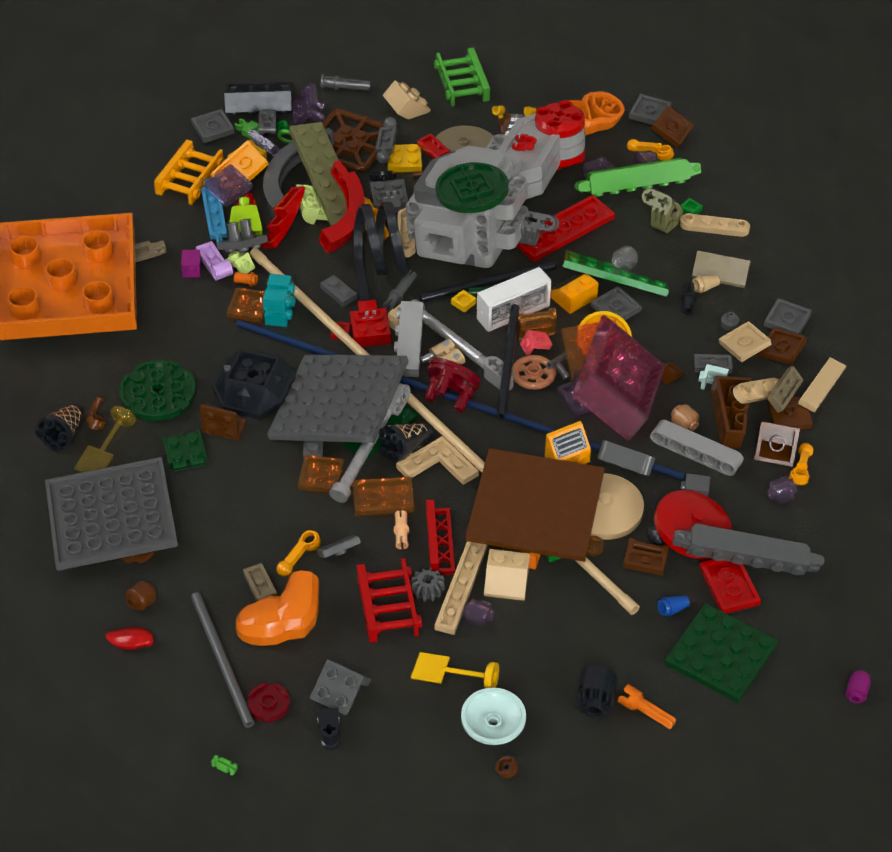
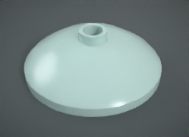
M485 688L467 698L461 710V721L467 734L476 741L488 745H500L512 741L522 732L526 723V710L522 701L510 691L501 688Z

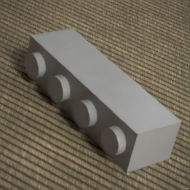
M401 301V308H397V319H400L399 325L396 324L395 335L398 336V341L394 342V352H397V356H407L409 362L403 373L404 377H419L424 314L423 302Z

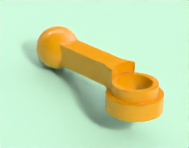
M631 139L627 143L628 150L655 152L659 160H668L674 156L673 148L670 145L639 142L636 139Z
M802 443L798 447L799 462L789 475V480L797 485H806L810 476L807 471L808 457L813 454L812 445Z
M311 530L304 532L285 560L278 563L276 567L277 573L281 576L290 575L293 566L306 550L313 551L320 546L321 538L319 534ZM309 536H314V537H315L312 542H310V543H306V542H305V540H306L307 537H309Z

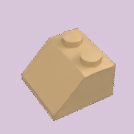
M489 549L484 596L524 601L530 553Z

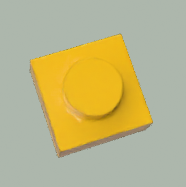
M462 290L451 299V304L464 313L477 302V298L465 290Z

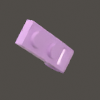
M212 241L196 246V250H200L202 262L216 281L233 275L230 261L228 259L224 260Z

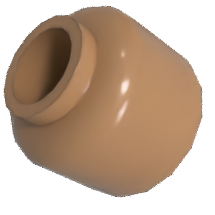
M678 405L671 412L672 423L690 431H694L698 427L699 414L689 405Z

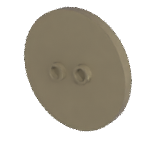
M455 126L442 131L435 138L453 152L468 145L486 148L494 136L479 127Z

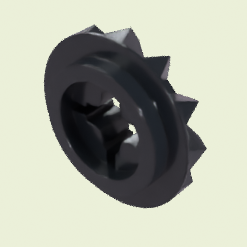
M393 170L372 172V175H369L372 181L391 180L397 177Z

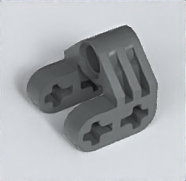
M532 211L525 212L521 217V239L518 243L536 247L541 230H557L560 224L559 219L553 215ZM530 217L537 219V222L530 221ZM545 221L553 222V225L549 226L545 224Z

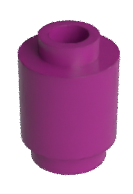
M855 671L850 676L845 695L851 702L862 703L866 701L871 685L869 674L864 671Z

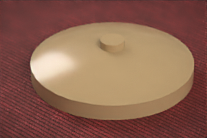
M604 473L591 538L602 540L617 539L628 535L638 527L643 517L644 501L640 491L630 481L617 475Z

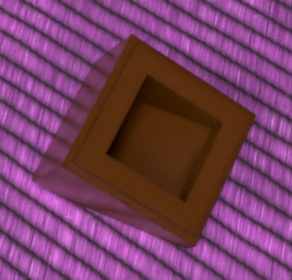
M661 363L656 372V375L666 384L676 381L685 374L674 363Z

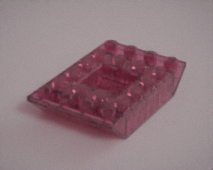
M603 315L599 321L572 396L629 441L648 419L665 364L611 319Z

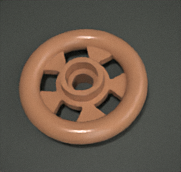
M539 355L521 357L512 367L514 370V381L521 387L531 390L549 386L556 377V368L548 369L546 367L542 369L540 364L546 366V363L550 360ZM520 371H525V372H524L525 375H524V376H520V375H519V372H520ZM543 374L548 375L546 379L541 378ZM528 379L536 380V382H529Z

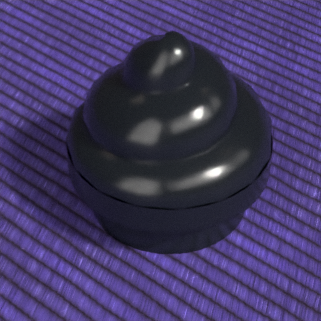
M655 525L651 526L647 533L649 542L655 545L664 543Z

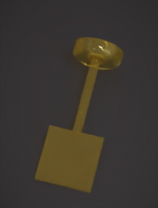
M114 406L110 414L116 421V424L100 449L88 445L74 469L80 472H88L107 468L114 454L106 452L105 449L119 426H132L136 422V417L129 410L121 406Z

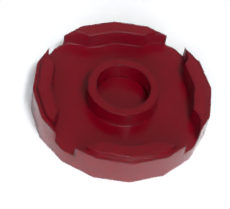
M262 683L254 687L250 691L247 700L252 717L263 722H273L283 718L290 707L287 690L276 683Z

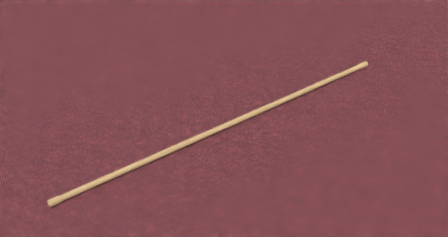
M253 248L250 251V256L270 274L284 275L258 248ZM295 285L293 295L356 355H370ZM410 393L407 403L482 473L485 462ZM587 557L585 562L575 560L627 612L633 615L639 610L640 606L628 594H625Z

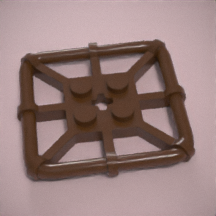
M335 108L322 122L324 129L336 118L340 128L336 132L332 131L335 143L332 146L337 158L346 168L363 173L377 159L376 146L369 144V142L377 140L379 131L368 133L363 131V129L367 125L380 129V127H384L383 123L370 119L366 115L361 116ZM341 116L360 123L356 128L347 126ZM363 150L372 153L365 163L361 161L359 156ZM343 154L353 157L356 164L340 158Z

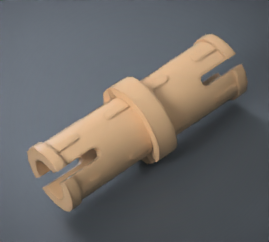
M401 510L402 517H400V511L395 512L396 548L402 549L401 543H403V548L406 549L409 545V526L407 525V512Z

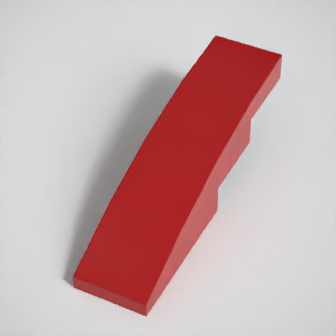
M304 186L292 187L273 209L276 216L267 226L270 233L267 235L268 242L261 244L264 249L276 248L286 235L301 205L305 192Z

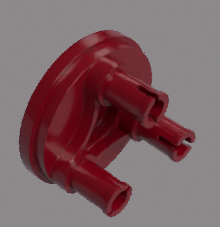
M431 358L427 364V373L430 375L429 386L423 398L433 403L437 395L441 393L440 396L444 397L447 388L459 393L453 409L463 413L469 399L472 398L474 392L481 385L480 378L471 370L456 362L443 358Z

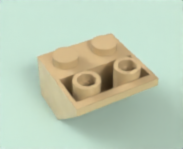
M394 80L383 94L396 113L408 120L431 111L427 106L428 102L419 96L420 92L415 88L410 89L404 82L399 83Z

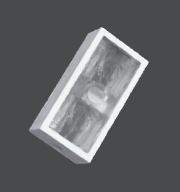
M538 267L478 292L477 320L487 332H490L509 323L510 309L513 304L520 306L519 319L550 306L551 279Z

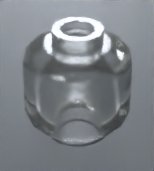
M628 245L622 246L612 255L614 266L626 271L638 262L637 252Z

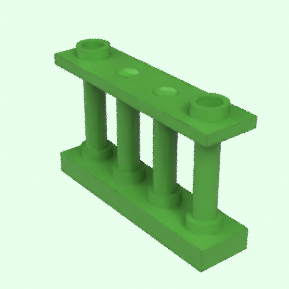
M468 48L467 55L463 58L443 61L440 53H436L434 68L439 72L445 88L446 100L450 101L451 107L455 106V97L478 94L481 95L483 102L490 101V87L474 48ZM460 64L469 65V67L467 68L453 69L447 71L445 69V67L447 66H454ZM464 74L473 75V77L471 78H464L451 81L449 79V77L451 76H458ZM469 84L477 85L476 88L463 89L457 91L453 90V87Z

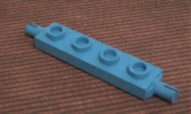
M207 178L205 179L206 186L202 187L201 191L210 240L216 239L217 244L223 241V238H227L228 235L219 187L212 184L211 178H209L208 183Z

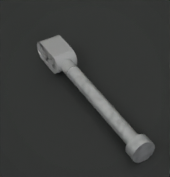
M413 299L411 302H420V301H418L417 299ZM424 310L423 323L445 340L451 339L456 348L484 369V378L500 390L503 361L495 356H484ZM512 369V373H511V380H510V388H509V390H511V389L513 388V385H514V370H513V369Z
M398 385L381 428L385 427L391 415L398 416L410 397L409 385ZM379 433L374 443L362 442L340 482L333 484L329 495L335 501L345 503L351 494L350 487L376 443Z

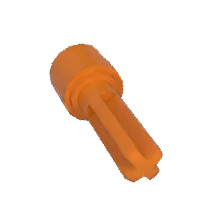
M630 684L626 685L624 692L630 696L628 698L620 695L618 703L631 711L638 709L668 729L674 726L676 722L675 717L644 699L643 692Z

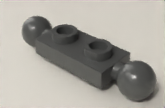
M387 117L383 122L384 127L379 129L375 150L377 161L381 164L387 163L390 160L389 153L394 152L398 130L396 127L397 122L393 117Z

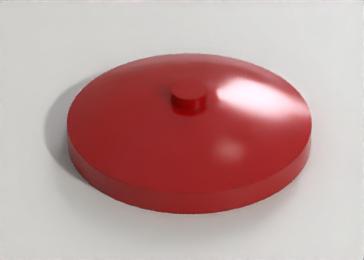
M678 490L667 494L659 502L654 514L655 527L662 540L676 552L694 559L710 558L686 554V548L673 545V534L676 530L690 531L695 524L732 530L731 521L724 509L713 499L695 491Z

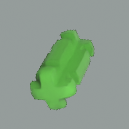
M215 755L211 761L212 767L217 766V769L225 773L230 772V775H234L238 770L237 763L232 764L233 761L224 757L219 758V755Z

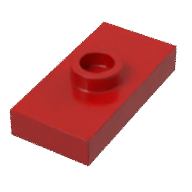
M431 133L417 140V145L433 159L451 152Z

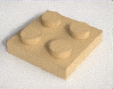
M748 321L719 338V343L740 362H743L770 346L771 339Z

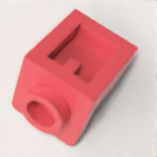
M527 330L520 342L526 355H530L534 348L550 350L553 345L546 332Z

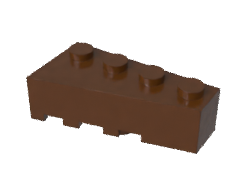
M715 376L710 390L720 444L729 448L740 449L746 434L749 403L742 404L737 401L733 394V388L740 383L752 381V378Z

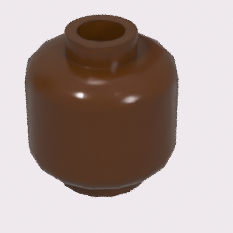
M138 581L126 590L127 605L136 611L145 610L156 600L155 587L149 582Z

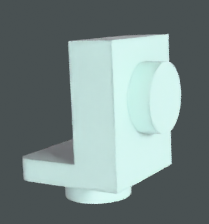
M707 364L705 371H701L699 376L701 389L704 390L707 383L713 384L715 376H728L729 369Z

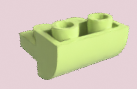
M297 184L296 187H305L300 205L303 219L313 225L316 219L328 221L313 186Z

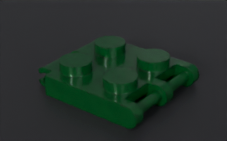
M200 429L187 434L179 433L178 436L162 437L169 469L173 468L174 472L188 469L187 465L189 464L191 468L205 466L204 461H207V454Z

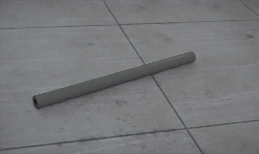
M199 592L193 593L191 599L244 727L249 728L254 725V720L203 598Z

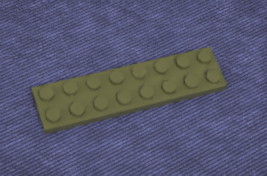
M322 122L290 126V135L330 226H332L346 213V201L343 192L330 174L333 163L339 161ZM365 221L363 233H367Z

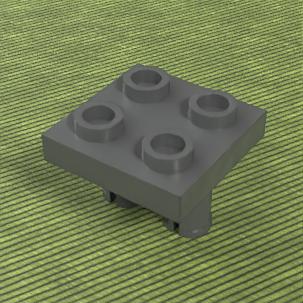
M251 219L239 220L242 236H240L238 222L227 223L229 239L218 242L217 248L226 252H233L238 249V252L248 251V247L258 248L261 247L262 243L268 242L267 235L253 234Z

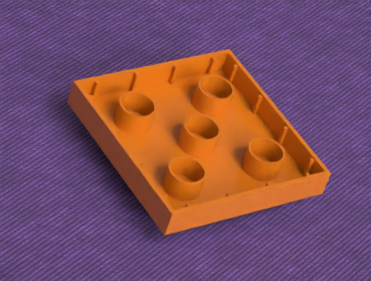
M132 213L0 223V340L137 330L135 227Z

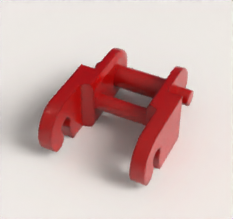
M521 134L520 138H518L519 135H516L517 147L515 143H512L511 146L516 151L533 150L537 139L533 136H528V134Z

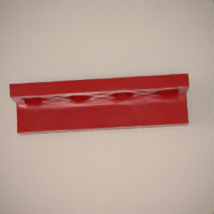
M426 500L430 568H432L433 572L439 570L440 575H454L455 564L450 508H435L434 500ZM435 515H446V519L440 522L435 518ZM440 529L448 533L443 538L437 535ZM442 544L449 548L444 554L438 550ZM444 560L450 564V568H439V564Z

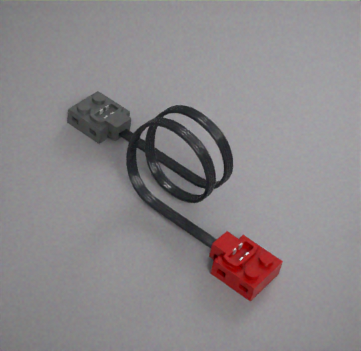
M404 179L370 182L372 204L374 208L378 209L376 223L370 204L359 205L356 212L353 233V256L361 301H358V311H350V323L353 339L361 347L391 344L386 308L377 309L376 300H370L363 259L364 221L377 275H387L384 255L386 218L398 272L400 274L408 273L407 260L398 227V212L406 208L408 202Z

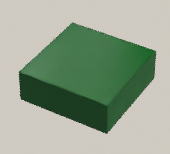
M688 198L681 204L683 214H698L703 210V205L691 198Z

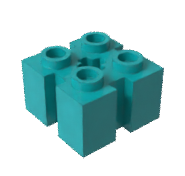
M269 275L267 289L263 297L265 325L287 327L288 320L292 319V307H295L296 297L293 296L295 284L292 283V276Z

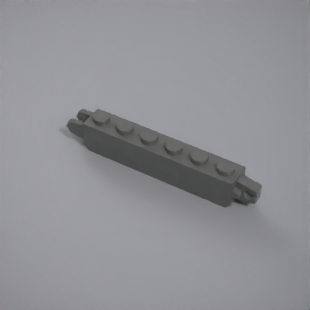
M695 524L690 531L676 530L673 534V545L686 548V554H691L695 557L712 558L716 561H729L738 565H751L754 568H767L775 572L783 571L793 575H804L806 571L818 572L825 562L824 556L811 553L810 547L804 543L702 524Z

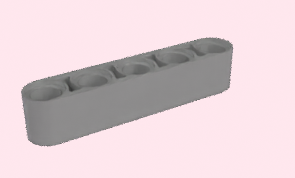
M660 420L650 434V438L654 443L728 476L734 475L744 460L738 451L667 420Z

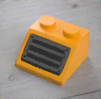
M589 274L575 275L552 288L550 298L569 314H572L597 298L599 283Z
M581 421L546 434L545 458L581 464L590 462L591 448Z

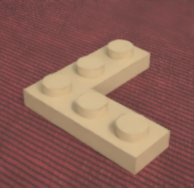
M443 436L409 455L405 460L396 463V468L408 480L438 462L463 485L479 476V471Z

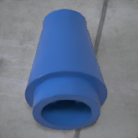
M686 595L662 597L658 601L657 606L662 616L670 617L689 607L690 602Z

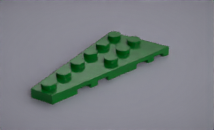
M567 249L565 251L563 267L663 296L668 295L669 286L663 281H654L646 276L617 268L610 262L603 263L593 257H587Z

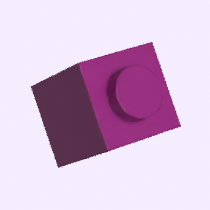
M182 250L181 268L183 278L201 277L202 261L200 250Z

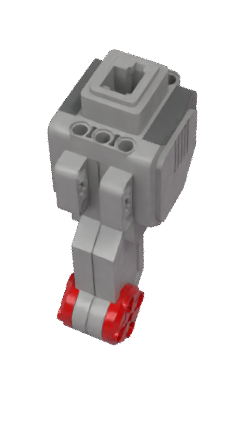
M568 100L539 107L536 109L535 114L517 119L507 135H495L486 148L468 145L431 160L414 185V193L406 204L408 238L411 242L415 238L417 254L420 257L490 268L494 265L503 249L515 248L521 239V217L528 211V208L523 206L524 201L543 194L556 170L582 163L585 159V115L583 111ZM521 134H528V136L535 137L537 142L534 144V149L525 151L513 150L511 147L512 143H515L516 147L518 143L515 140V136L519 135L518 138H520ZM469 162L487 163L505 173L508 178L509 191L506 198L492 209L478 213H460L447 209L438 201L435 191L437 179L446 170L459 164Z

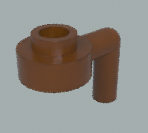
M97 395L90 407L88 417L86 418L88 426L93 430L103 429L106 424V420L96 414L104 400L99 395Z

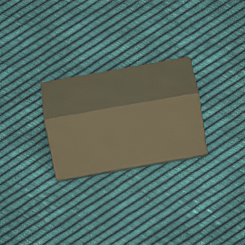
M697 251L692 278H696V276L717 275L720 279V284L745 288L751 261Z

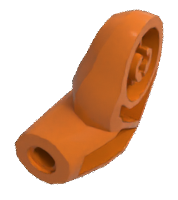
M603 91L590 92L584 95L581 100H568L581 109L585 115V136L614 127L625 111L624 105L616 96Z
M300 570L293 572L289 576L281 596L270 595L244 607L236 618L235 629L238 637L246 643L260 646L277 645L287 640L306 637L315 627L319 611L318 577L310 571Z

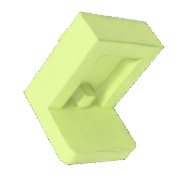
M233 251L228 255L227 259L232 267H236L240 273H249L255 268L248 252Z

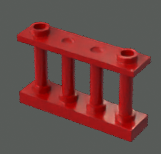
M405 558L401 559V569L370 573V571L366 572L365 564L357 565V580L369 643L378 642L377 634L381 633V631L412 626L414 636H419L422 620L421 615L416 614L409 578H412L411 567L406 566ZM403 578V586L374 590L369 588V584L372 581ZM406 593L407 602L380 606L372 604V600H375L374 598ZM409 610L411 617L409 619L381 623L375 621V617L378 614Z

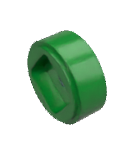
M287 121L276 123V136L279 130H289L290 126Z

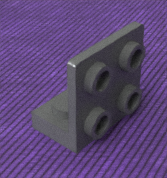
M327 659L310 699L329 708L338 707L339 713L348 715L361 685L368 686L371 678Z

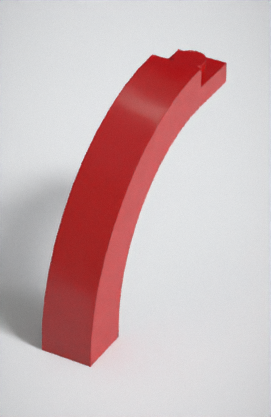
M340 160L333 163L330 174L343 192L346 201V213L337 223L321 231L318 241L327 254L342 247L353 236L357 209L359 205L364 204V192L355 171L348 173L347 168L343 166Z

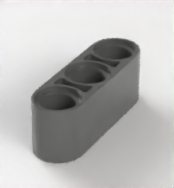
M605 440L602 441L597 455V459L648 477L656 459L647 454Z

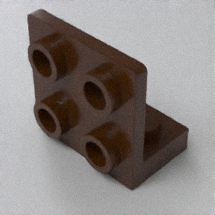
M201 404L199 408L202 432L225 437L226 439L239 440L247 425L246 419L237 417L236 412Z

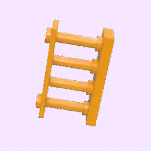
M186 139L154 180L155 194L162 196L168 189L187 194L189 204L192 205L196 199H199L202 193L201 188L206 186L205 179L208 178L209 183V178L212 179L210 173L225 161L223 150H219L215 156H210L195 151L193 149V141ZM192 158H197L210 163L204 167L188 161ZM187 168L201 172L199 177H195L180 171ZM178 178L191 182L193 185L188 188L172 182Z

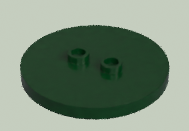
M469 162L451 167L442 173L437 179L435 191L438 201L447 209L460 213H478L499 205L508 194L509 184L507 176L499 168L487 163Z

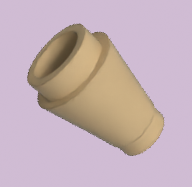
M717 275L696 276L692 280L695 287L694 291L703 293L719 286V277Z

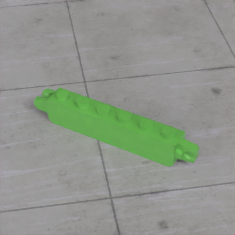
M675 158L592 171L587 173L586 180L576 182L574 188L577 191H584L598 197L603 196L604 192L617 194L623 189L635 191L636 187L648 189L653 188L655 184L667 186L669 182L675 181V184L685 183L686 179H691V176L701 173V165L698 162H689L686 159Z

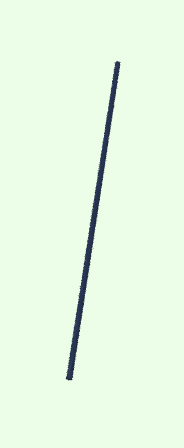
M238 320L236 323L237 327L318 355H341L242 320ZM402 376L400 381L402 384L425 392L429 386ZM446 391L445 396L442 398L456 402L459 395ZM469 399L466 405L494 416L497 414V408ZM506 412L505 419L546 434L558 430ZM588 440L590 448L599 452L601 444ZM656 463L653 464V471L682 481L685 478V473Z

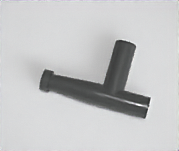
M566 351L562 355L555 357L546 363V367L548 369L555 367L564 380L567 379L570 375L561 362L570 358V353Z

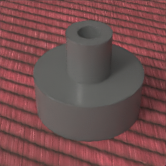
M734 312L724 314L721 317V327L724 330L733 331L739 326V317Z

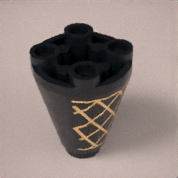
M73 403L42 417L37 423L35 435L54 452L67 448L82 419V407Z
M422 423L387 425L379 430L380 453L384 458L387 457L395 463L405 460L432 438V429L428 424Z

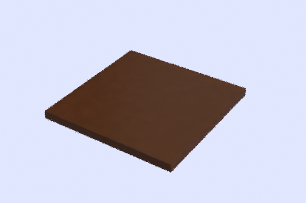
M489 448L465 541L585 562L605 467Z

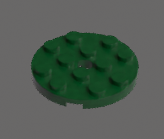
M154 360L142 363L134 367L135 370L129 375L126 374L120 384V398L124 408L133 416L146 421L169 420L180 415L190 407L196 395V385L192 373L188 369L185 370L180 367L179 363L168 360ZM155 389H162L159 391V394L154 391Z

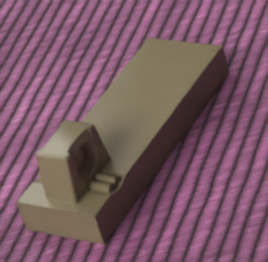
M794 366L786 369L767 397L777 413L785 409L804 381Z

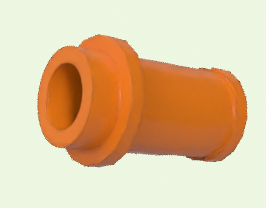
M235 272L234 282L249 284V286L257 285L258 275L254 272L250 274Z

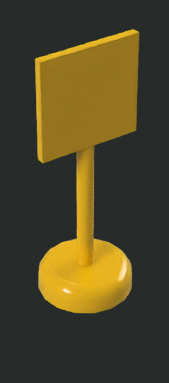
M420 652L411 675V679L441 684L445 672L484 678L485 688H496L499 678V664L497 662H490L485 669V673L447 667L450 657Z

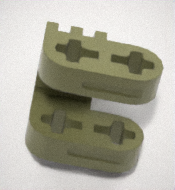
M646 189L642 193V200L652 208L651 227L669 233L678 225L683 215L682 206L669 195L654 189ZM648 195H649V196H651V195L654 196L653 199H648L647 197H648Z

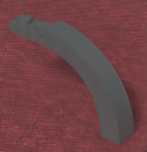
M330 128L325 129L331 144H335L332 130ZM293 141L274 156L265 171L263 190L268 209L273 218L276 216L273 209L284 197L281 191L286 176L302 161Z

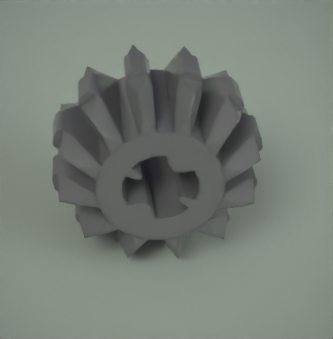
M422 568L421 572L415 571L414 577L411 579L412 594H415L416 599L423 598L424 603L427 599L433 602L435 597L440 598L444 592L445 579L440 575L439 570L433 572L432 568L427 571Z

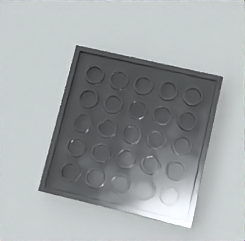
M304 355L295 374L296 378L291 384L288 395L285 397V402L280 406L267 433L269 440L374 443L409 362L407 356Z
M162 457L45 480L57 571L178 546Z

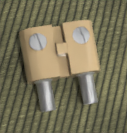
M451 339L433 346L429 349L430 353L420 357L422 363L429 361L431 358H443L460 365L466 362L464 355L458 348H455V344Z

